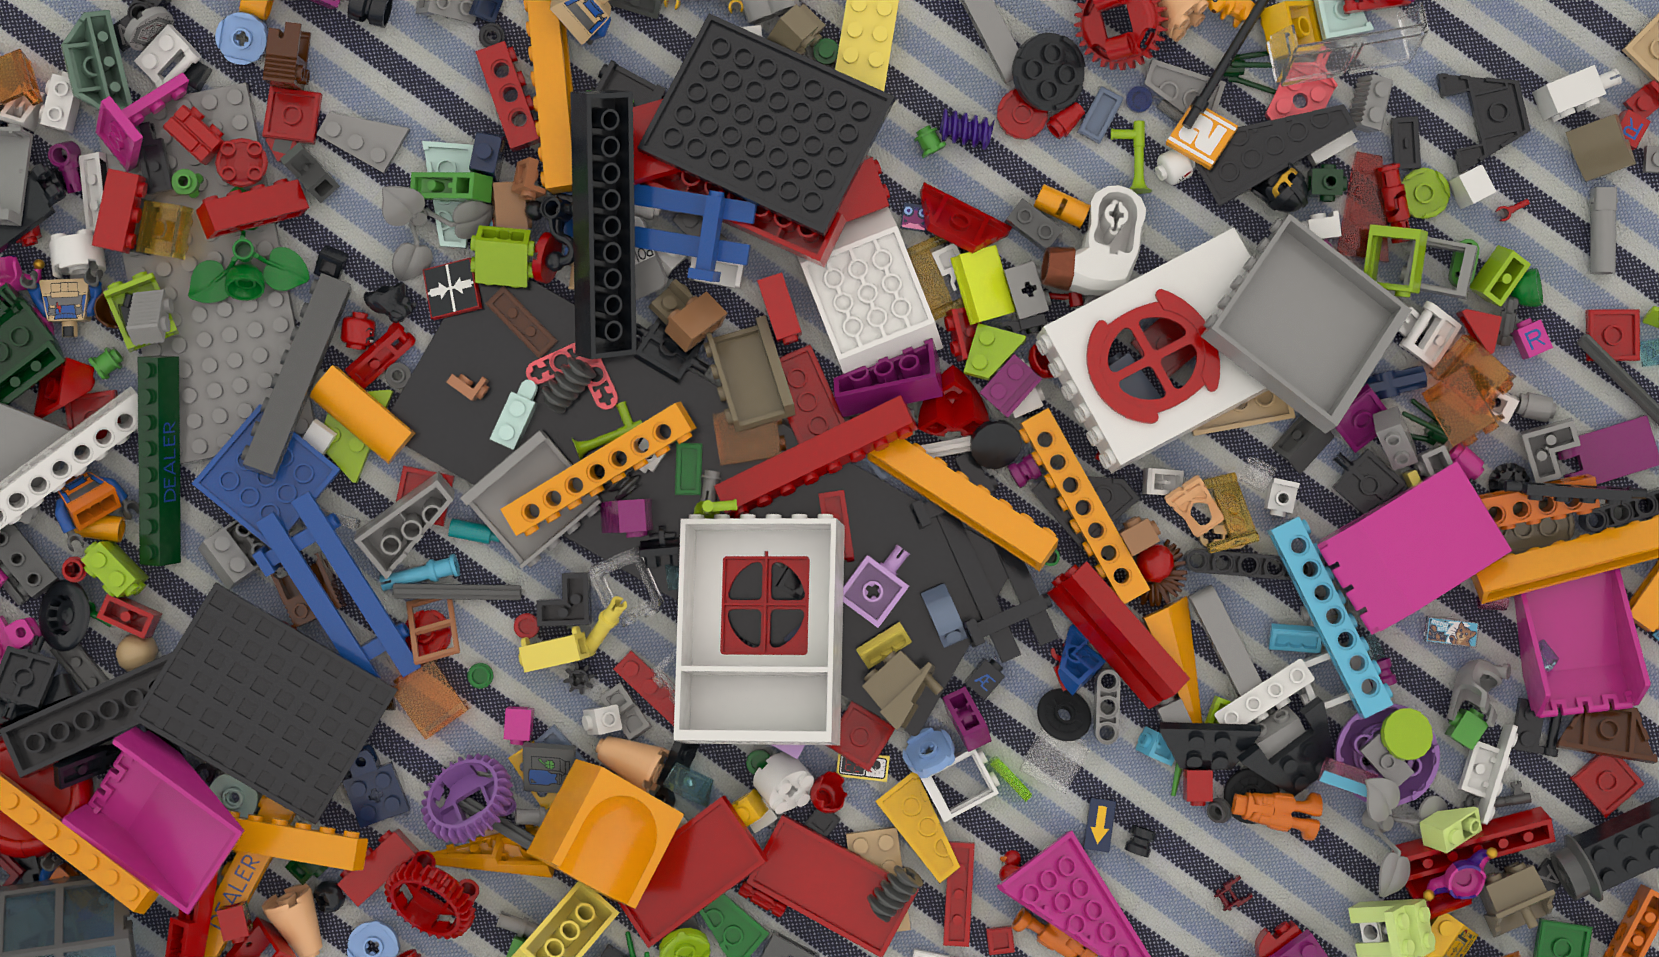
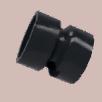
M349 0L348 18L359 22H364L367 19L370 25L385 28L391 15L393 0Z

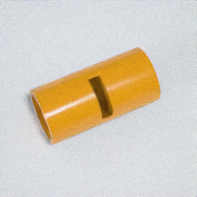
M1043 184L1034 203L1036 209L1079 229L1090 209L1089 204L1046 184Z
M106 515L80 531L74 529V531L85 538L121 542L125 532V518Z

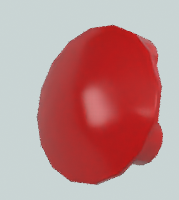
M238 138L224 141L220 145L215 164L217 173L223 181L231 186L243 188L253 186L261 181L267 172L268 159L266 152L258 141Z

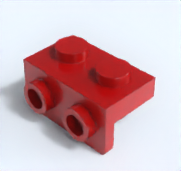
M965 307L948 310L944 317V324L947 332L950 331L951 353L953 357H956L957 362L967 360L978 323L970 325Z

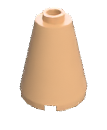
M607 736L606 739L602 738L599 741L595 752L598 753V760L619 777L649 793V790L655 791L658 787L656 783L664 767L665 757H668L670 750L659 746Z
M306 883L304 885L298 884L284 889L285 894L279 898L276 894L271 896L262 905L263 912L298 957L317 956L323 945L311 887Z

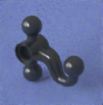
M548 196L542 203L538 200L528 202L525 207V215L533 221L540 220L542 217L548 219L550 232L554 239L568 247V253L565 256L559 251H552L545 258V265L549 270L554 272L562 270L564 266L574 262L573 238L564 233L565 223L571 220L573 216V201L570 202L555 196Z

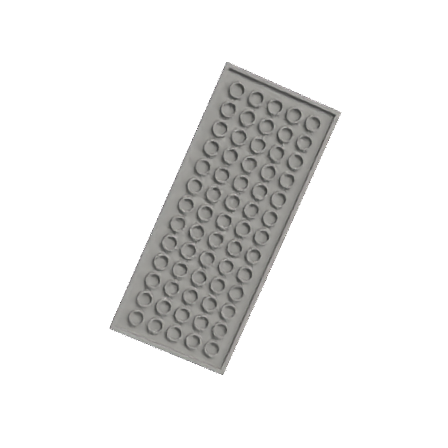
M246 82L186 94L177 101L171 100L166 103L165 108L159 113L148 114L142 122L154 123L156 139H164L172 177L180 169H189L195 174H201L204 178L203 183L199 187L200 195L197 198H191L189 195H179L175 190L153 195L146 193V196L141 201L160 204L159 213L156 212L150 248H152L151 256L130 252V254L122 253L128 282L133 280L132 276L140 272L147 271L148 274L153 273L160 290L165 289L168 298H171L173 301L174 311L171 313V316L179 334L166 338L163 343H153L141 348L143 356H179L180 464L215 457L259 404L262 405L266 397L270 398L273 388L270 387L275 373L280 374L283 365L280 364L285 349L290 350L293 342L290 340V336L296 326L290 291L275 290L268 286L266 282L262 296L249 301L237 300L229 296L220 302L201 303L188 297L191 276L195 267L203 261L214 260L221 263L224 270H226L231 262V258L234 256L232 246L241 236V231L207 239L196 210L203 203V199L213 195H217L218 198L226 197V194L235 186H231L223 181L217 173L216 156L207 165L200 163L163 128V125L174 116V113L182 105L190 109L195 106L205 115L203 121L209 127L213 123L224 133L221 137L224 141L245 138L260 143L249 86ZM99 112L94 113L96 126ZM138 125V126H136L135 128H136V129L139 131V133L141 134L140 129H139V125ZM99 137L101 151L106 153L107 171L110 168L127 172ZM139 157L136 168L128 173L143 176ZM266 174L263 176L261 181L257 182L253 186L243 187V189H245L246 191H250V188L259 184H265V187H267L268 181ZM188 178L183 181V186L188 184ZM143 209L141 220L139 223H136L135 227L136 245H139L146 212ZM276 222L259 226L253 231L246 230L245 239L253 244L256 253L268 260L271 251L274 248L281 247ZM253 258L251 260L252 264L258 267L263 274L267 264ZM310 397L307 399L294 431L301 438H303L311 423L315 420Z

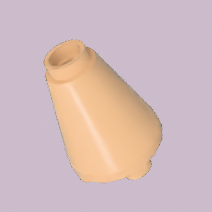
M1162 0L1158 5L1159 7H1167V10L1161 12V16L1169 18L1168 21L1162 22L1161 25L1168 28V31H1165L1166 35L1175 42H1178L1184 37L1187 32L1186 30L1191 26L1197 27L1205 19L1203 12L1209 5L1207 0Z

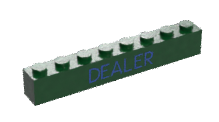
M179 356L137 357L140 565L165 566L181 563Z

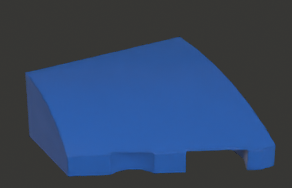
M1074 624L1068 629L1058 668L1060 680L1072 696L1106 663L1100 655L1087 645L1089 640L1085 638Z

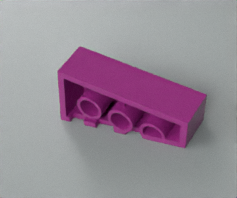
M933 338L924 341L925 345L913 349L911 346L902 350L903 354L888 359V357L879 359L878 363L872 367L862 366L833 378L834 396L842 417L865 413L900 395L907 404L942 397L940 359Z
M651 499L600 503L602 533L626 532V538L646 536L649 530H653Z

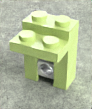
M1425 899L1359 902L1348 908L1351 923L1360 924L1363 942L1355 943L1357 957H1424L1435 950L1436 940L1430 926L1431 914Z

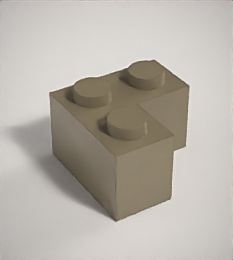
M796 4L780 17L767 39L804 55L808 46L813 48L822 39L823 36L820 33L826 25L805 4L800 7Z

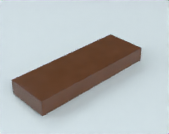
M504 285L485 303L539 359L559 342Z

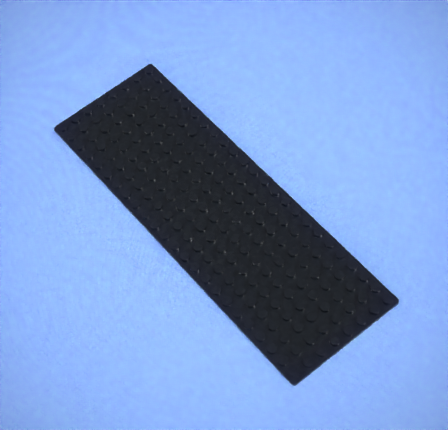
M530 279L527 288L505 286L559 341L544 356L575 343L574 304ZM478 283L482 309L443 319L391 410V413L416 433L405 446L473 485L515 451L491 440L490 437L510 393L518 392L521 383L528 380L526 368L530 363L539 359L485 304L503 285ZM636 340V350L638 349V347H639L640 344H641V342H639V341H637V340ZM573 349L568 350L573 358L576 359L578 357L576 353H573ZM561 354L555 358L554 364L556 368L561 369L562 364L568 365V357ZM634 355L602 358L618 393V403L627 402L626 405L633 422L641 420L643 423L674 403L682 402L697 428L690 432L693 437L683 443L703 444L702 475H704L705 470L720 472L722 480H719V483L798 445L791 428L779 421L735 432L733 423H727L724 409H727L728 406L726 401L721 402L717 390L718 386L690 370L684 373L679 383H676L634 358ZM549 360L545 361L547 364L545 368L533 367L532 377H537L541 380L543 378L542 373L548 370L550 375H553L555 372L550 367ZM594 367L593 370L596 373V377L591 381L599 382L603 378V371L598 367ZM462 373L474 382L472 384L474 388L479 380L485 377L490 380L487 384L490 388L481 400L477 398L476 401H471L446 383L452 374L459 377ZM608 381L601 386L593 387L595 392L600 389L603 394L600 402L610 405V399L614 396L613 394H608L604 388L609 386ZM548 382L540 385L537 384L538 391L533 401L538 403L519 447L542 429L571 464L574 465L580 460L572 438L576 441H587L617 430V428L624 425L616 406L610 410L601 409L597 406L588 385L585 386L583 392L579 393L577 399L572 400L571 406L567 407L563 414L552 411L544 401L545 395L542 392L543 386L550 387ZM663 424L660 427V433L664 438H669L671 429L668 425ZM640 438V439H639V441H638V446H639V444L641 443V441L643 440V438ZM675 441L670 444L671 450L665 454L654 472L648 469L644 473L639 469L635 471L633 468L630 477L639 475L640 477L636 485H641L621 499H651L653 530H649L648 535L626 538V532L602 533L601 512L598 510L590 518L585 515L579 520L581 525L569 535L566 531L563 536L678 601L679 566L670 565L669 555L660 556L659 567L646 568L644 558H640L639 552L640 541L649 540V534L659 533V525H664L665 532L675 531V538H680L681 519H689V515L694 514L696 504L700 502L701 495H675L676 443H678ZM602 445L587 452L582 459L594 453L595 451H597L605 445ZM622 451L617 457L618 460L627 459L626 454ZM849 462L843 465L840 471L833 474L826 473L820 476L817 482L799 486L794 493L788 496H779L773 499V502L768 506L756 507L750 510L749 514L756 515V518H766V514H779L781 518H792V514H806L807 518H818V514H821L818 494L844 490L855 560L854 562L844 560V584L866 555H869L879 564L881 562L884 563L896 544L903 548L897 555V558L904 550L910 554L896 572L898 574L897 577L908 584L909 587L879 628L843 602L841 695L887 720L880 713L882 709L862 687L866 683L864 680L865 676L873 669L879 671L885 663L881 661L868 669L856 649L900 622L912 640L910 644L900 650L920 669L928 662L933 664L936 670L932 676L945 689L971 643L966 638L944 648L921 593L945 583L962 624L974 618L977 623L983 620L937 518L930 519L932 523L920 530L909 507L917 500ZM600 466L595 467V474ZM702 478L701 494H702V487H703V480H704V478ZM612 482L604 484L605 490L598 494L602 498L601 502L616 501L615 496L619 491H609ZM965 528L997 598L1008 576L996 549L991 542ZM753 563L739 573L729 592L731 600H759L761 598L763 569L761 563ZM776 564L772 566L773 600H797L776 587L787 565H785L784 569ZM875 584L873 587L868 585L866 587L868 591L867 597L870 598L872 595L877 597L879 595L877 591L878 585ZM731 610L728 617L735 634L758 647L761 643L760 610ZM802 610L772 611L770 644L772 647H781L786 644L783 638L803 622L804 612ZM928 686L925 687L916 703L919 707L904 731L913 736H917L920 733L944 689L938 695H935Z

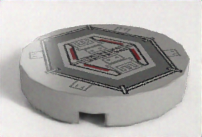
M164 7L145 9L141 12L142 16L138 20L134 18L129 22L124 37L131 48L144 50L167 24L173 25V16Z

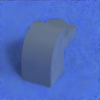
M945 583L921 593L944 648L968 638Z

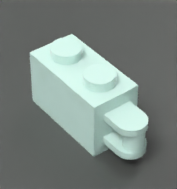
M525 380L521 383L517 393H510L490 437L491 440L513 450L519 447L538 403L533 401L538 391V386L535 382Z

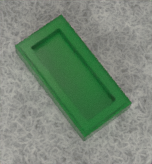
M676 443L675 495H701L703 444Z

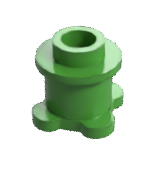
M930 125L916 132L918 137L914 141H918L923 150L922 158H926L946 146L945 141L941 143L936 133L937 127L931 129Z
M180 169L174 173L171 184L177 194L197 198L200 195L199 187L203 183L204 178L201 174H195L189 169ZM188 178V184L183 186V181Z
M108 347L98 357H90L88 359L103 380L110 378L109 374L115 369H121L123 367L121 362L124 361L121 354L115 348L111 350Z

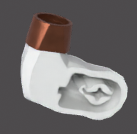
M1119 185L1107 186L1096 192L1091 201L1088 230L1083 238L1081 249L1075 250L1074 247H1047L1042 261L1041 283L1064 291L1070 290L1084 295L1103 296L1128 283L1139 256L1142 227L1146 216V207L1142 198L1133 190Z

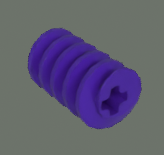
M944 108L939 133H941L943 142L950 135L952 144H955L960 137L962 146H966L967 142L971 140L973 148H976L978 143L981 142L982 149L986 150L991 140L995 119L991 125L988 124L987 117H984L978 123L977 115H973L972 119L968 121V114L965 112L958 119L956 110L949 117L947 108Z

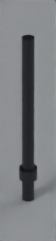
M1257 0L1202 92L1199 96H1195L1190 105L1191 110L1182 123L1185 128L1191 129L1200 113L1205 112L1209 105V98L1269 0Z

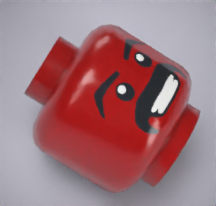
M353 311L352 316H346L342 320L341 341L346 343L347 348L366 350L367 346L374 343L376 322L368 318V313Z

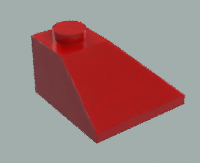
M66 357V361L39 381L34 415L44 418L91 391L95 384V378L93 377L94 367Z

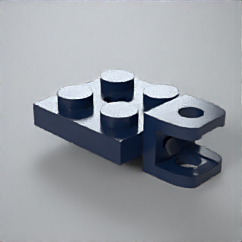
M370 744L363 746L350 767L352 776L346 777L342 781L360 828L410 810L392 761L380 765L378 755ZM359 757L364 758L366 761H361ZM376 788L377 792L382 791L383 795L380 796L379 801L370 798L369 795L372 794V789Z

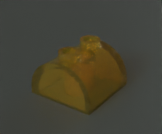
M145 200L136 252L185 260L189 248L188 239L190 228L193 224L192 216L194 209L182 205Z

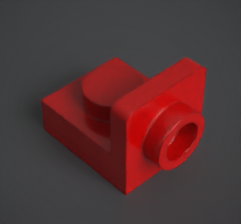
M1652 80L1646 83L1623 102V105L1627 109L1647 118L1659 108V82Z

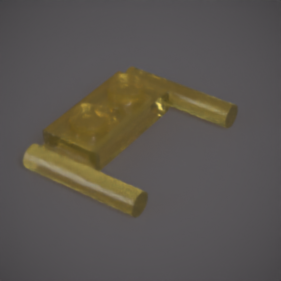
M938 236L931 237L906 249L934 321L946 316V311L965 307L962 297L952 301L930 249L948 242Z
M1232 472L1202 480L1207 489L1213 488V496L1224 516L1223 523L1229 537L1207 543L1208 553L1258 542L1259 535L1255 530L1254 523L1237 482L1236 473Z

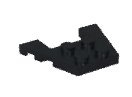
M1446 73L1436 75L1441 98L1468 93L1479 144L1453 151L1458 173L1466 171L1531 131L1519 80L1478 78L1467 75L1457 76Z
M1318 696L1299 710L1309 724L1310 729L1270 759H1267L1256 743L1237 756L1244 766L1289 794H1293L1294 797L1319 779L1324 770L1329 771L1336 766L1325 704Z

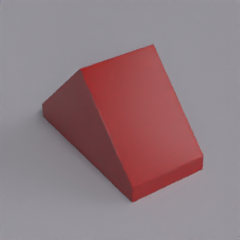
M1470 309L1458 311L1456 315L1482 356L1494 353L1502 317Z

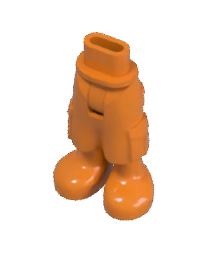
M1247 792L1245 795H1234L1231 812L1235 815H1241L1244 820L1266 825L1272 830L1288 832L1291 828L1301 831V836L1304 840L1313 841L1320 828L1319 820L1292 817L1291 814L1292 812H1300L1320 817L1323 811V802L1321 795L1315 792L1310 793L1304 801H1296L1294 795L1289 793L1275 792L1267 794Z
M1021 908L1012 922L1011 927L1016 932H1021L1025 928L1036 932V940L1047 947V949L1055 950L1064 957H1098L1096 953L1049 922L1044 925L1025 908Z

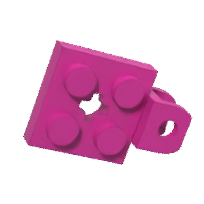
M0 616V663L7 646L24 649L32 644L35 635H38L39 638L40 636L42 637L40 627L35 618L19 619L8 625L4 616Z

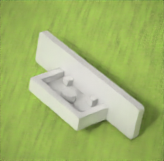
M1298 659L1217 711L1214 716L1219 724H1247L1252 720L1257 724L1269 716L1267 712L1269 709L1276 706L1279 710L1290 703L1289 697L1313 682L1315 678L1304 661Z
M1507 724L1503 726L1497 748L1478 741L1473 750H1469L1458 790L1481 798L1478 806L1481 824L1487 825L1495 814L1494 803L1503 787L1501 780L1504 772L1507 771L1510 765L1509 754L1511 748L1515 746L1518 739V733H1516L1518 726Z

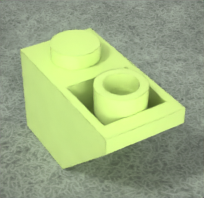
M1477 807L1437 811L1419 822L1423 845L1444 853L1450 852L1482 831L1479 808Z

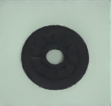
M1057 688L1045 693L1038 703V720L1042 728L1053 738L1061 741H1075L1083 737L1089 730L1091 711L1086 701L1079 694L1075 693L1072 696L1068 690L1063 691L1062 688ZM1060 709L1068 711L1070 720L1060 718L1058 711Z
M1244 768L1234 773L1227 781L1224 789V799L1230 804L1232 809L1235 794L1245 795L1249 789H1256L1258 793L1267 794L1280 792L1278 786L1249 768ZM1232 814V816L1240 822L1246 824H1257L1255 822L1242 819L1241 815Z

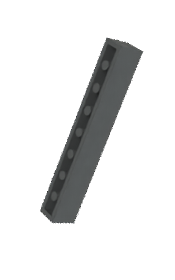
M323 273L320 274L318 280H313L309 291L312 294L309 303L305 302L300 312L302 321L299 327L295 326L291 333L290 340L293 342L290 350L285 349L280 364L283 367L280 374L275 373L270 386L273 388L270 398L266 397L261 406V412H264L260 422L256 421L251 431V436H254L250 446L246 445L242 452L241 460H244L243 465L245 469L273 479L276 478L351 294L352 288L350 283Z

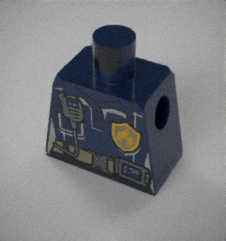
M485 131L477 132L469 165L470 172L493 177V183L499 182L507 145L506 136Z

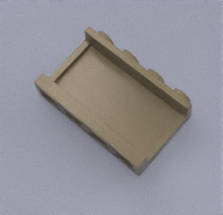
M766 315L757 317V325L714 338L712 333L708 332L706 334L708 342L703 343L707 358L712 357L714 364L710 365L714 380H720L721 386L717 387L721 402L726 401L728 406L727 409H724L727 423H733L735 432L796 415L794 402Z

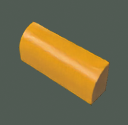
M332 365L310 393L309 397L387 464L393 461L416 434L337 366Z

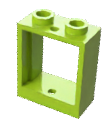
M1370 224L1364 273L1373 280H1377L1382 238L1416 241L1410 284L1377 283L1386 290L1395 291L1394 296L1410 298L1411 293L1419 294L1428 232L1421 229Z

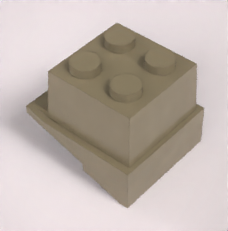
M900 650L898 653L895 651L890 653L883 660L885 665L879 671L873 669L864 678L866 683L862 687L882 709L880 713L897 731L903 732L919 707L916 703L925 687L928 686L935 695H938L944 688L932 676L936 670L933 664L928 662L920 669Z
M1517 861L1504 867L1505 871L1495 874V872L1486 874L1487 878L1479 895L1487 912L1483 916L1494 938L1527 924L1529 929L1538 926L1536 919L1552 912V901L1556 893L1554 889L1548 891L1545 888L1534 865Z

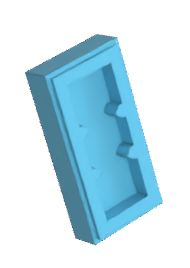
M1272 623L1268 646L1270 650L1321 653L1322 640L1314 626Z

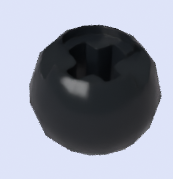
M323 881L315 887L313 897L316 899L320 911L325 913L336 912L344 905L346 895H343L341 888L337 885V881Z

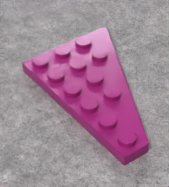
M1072 830L1063 834L997 885L1001 892L1100 957H1151Z

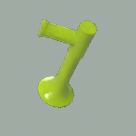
M1134 121L1133 130L1111 128L1110 140L1133 139L1134 177L1129 189L1133 190L1136 194L1151 193L1152 189L1146 186L1144 180L1145 121Z
M626 401L615 405L622 419L623 427L587 441H576L572 438L579 460H582L587 452L612 442L642 423L641 420L632 421Z
M737 500L700 501L694 508V514L704 515V518L714 519V515L720 514V511H737Z

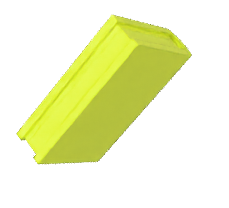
M996 245L983 248L973 254L967 252L950 258L970 325L1016 312Z

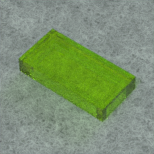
M994 756L989 761V764L1025 802L1032 797L1031 791L998 756Z

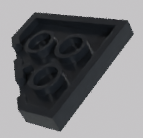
M1087 476L1112 522L1140 499L1124 479ZM1071 477L1066 478L1063 482V488L1066 492H1073L1076 488V482ZM1044 478L1031 489V492L1082 549V543L1085 540L1081 533L1076 535L1069 523L1072 519L1068 510L1063 512L1056 500L1059 497L1055 487L1050 489ZM1084 500L1078 501L1076 504L1077 513L1080 515L1086 514L1089 510L1088 503ZM1092 523L1088 528L1089 535L1093 538L1101 533V526L1098 523Z

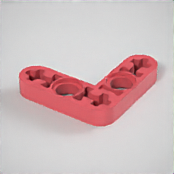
M575 343L530 363L526 368L528 380H532L535 384L540 385L548 382L549 379H555L554 374L550 375L549 370L542 373L543 378L541 380L537 377H532L533 367L545 368L547 367L545 361L549 360L550 367L554 372H562L561 369L556 368L554 364L555 358L561 354L572 357L568 350L573 349L575 354ZM581 356L576 357V359L586 362L592 368L598 367L603 371V378L599 382L591 381L588 388L598 407L605 410L613 409L618 403L619 397L602 358L588 359ZM608 381L609 386L604 388L608 394H613L614 396L610 399L611 404L601 403L600 399L603 397L600 389L595 392L593 387L601 386Z

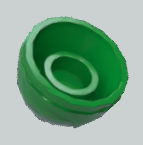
M239 261L227 273L224 288L227 295L233 299L249 301L262 296L265 290V280L262 272L251 261Z
M1537 268L1528 269L1509 295L1518 298L1519 304L1522 306L1539 307L1543 305L1542 283Z

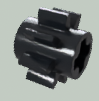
M576 662L574 671L570 668L565 670L570 675L569 678L563 680V683H570L571 688L569 692L576 688L579 689L582 695L584 694L585 686L591 689L594 687L589 681L596 674L588 672L589 664L584 668H580L579 662ZM580 672L584 673L583 679L586 682L576 684L574 673L577 675Z

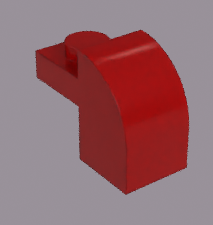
M1292 920L1279 924L1274 929L1275 933L1272 935L1266 928H1263L1255 941L1256 957H1270L1300 935L1302 931Z

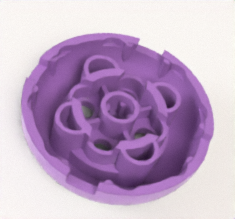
M1393 704L1367 718H1361L1358 712L1350 717L1342 727L1335 746V762L1339 776L1365 785V779L1383 778L1371 764L1364 765L1362 763L1364 756L1359 749L1373 737L1376 731L1381 732L1383 721L1387 716L1398 709L1408 707ZM1434 732L1431 747L1426 754L1418 759L1405 761L1414 773L1399 786L1400 801L1397 806L1419 798L1434 781L1440 763V748ZM1353 793L1364 802L1367 801V797Z

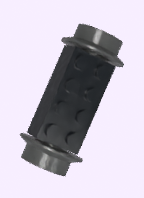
M1659 797L1574 837L1570 834L1564 835V847L1551 853L1550 858L1562 886L1574 901L1590 895L1600 902L1603 900L1604 891L1659 866Z

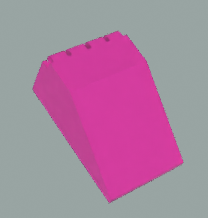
M1458 461L1325 536L1317 544L1328 566L1336 562L1339 563L1340 566L1334 568L1332 572L1341 587L1345 588L1351 584L1354 587L1347 591L1346 595L1355 610L1358 611L1366 607L1367 611L1359 616L1371 635L1378 631L1381 632L1413 614L1512 551Z
M1620 568L1514 596L1522 674L1531 711L1535 712V716H1538V718L1558 716L1557 708H1560L1562 716L1583 714V705H1585L1587 713L1609 711V702H1611L1613 710L1629 709L1640 704L1651 683Z
M134 727L114 738L112 744L122 751L113 763L114 768H110L100 784L101 788H97L88 805L85 804L66 815L61 822L188 915L245 830L180 752L150 730L143 732L138 727Z

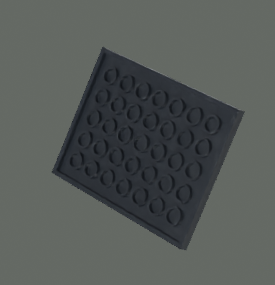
M709 13L637 148L648 156L825 237L895 102V96Z

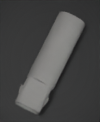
M1595 187L1590 189V274L1604 275L1616 273L1617 187Z

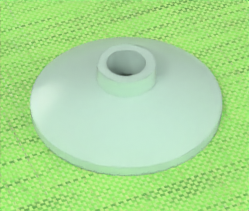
M223 774L217 777L209 788L227 810L240 812V817L248 818V814H254L256 811L258 792L232 776ZM233 793H237L239 795L238 802L232 799Z

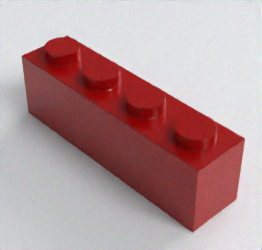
M284 178L265 187V184H259L250 188V191L242 192L239 189L226 194V197L218 198L217 195L207 197L202 200L203 203L196 210L206 238L211 239L299 217L309 209V205L299 180L288 181L287 178Z

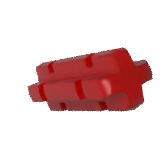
M747 881L742 883L738 891L740 896L746 899L747 897L750 898L751 902L767 911L771 910V913L777 917H781L784 914L787 905L780 901H775L773 897L758 889H754L753 886L746 883Z

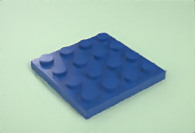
M259 404L191 484L270 547L256 522L275 512L289 533L301 519L291 501L308 491L317 500L341 472V469L295 432L275 479L245 469L243 465L244 460H241V455L245 446H250L254 436H251V431L256 421L260 422L264 413L261 412L262 405Z

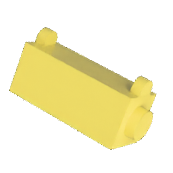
M579 626L572 627L571 635L530 644L528 637L522 638L521 647H518L519 662L524 669V673L590 657L585 632H581Z

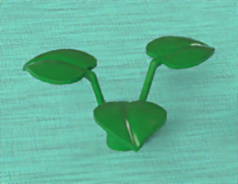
M234 187L230 192L239 189L242 192H246V190L241 187ZM258 227L251 228V229H247V230H248V231H253V230H256ZM246 230L241 231L240 239L235 241L232 246L234 256L231 258V262L226 270H224L221 263L214 260L203 261L195 267L191 276L188 297L201 303H216L227 299L229 295H227L224 288L226 275L238 260L248 262L256 258L267 264L263 270L264 280L268 286L278 291L291 290L307 283L310 279L309 271L303 259L295 251L286 247L274 248L270 253L269 260L256 253L253 244L245 239Z

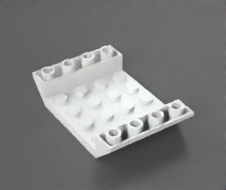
M888 207L846 222L825 268L797 256L843 374L862 366L872 367L878 363L879 359L884 357L891 359L903 354L902 350L911 346L913 349L925 345L924 341L933 338L936 350L943 348L931 310L897 224Z

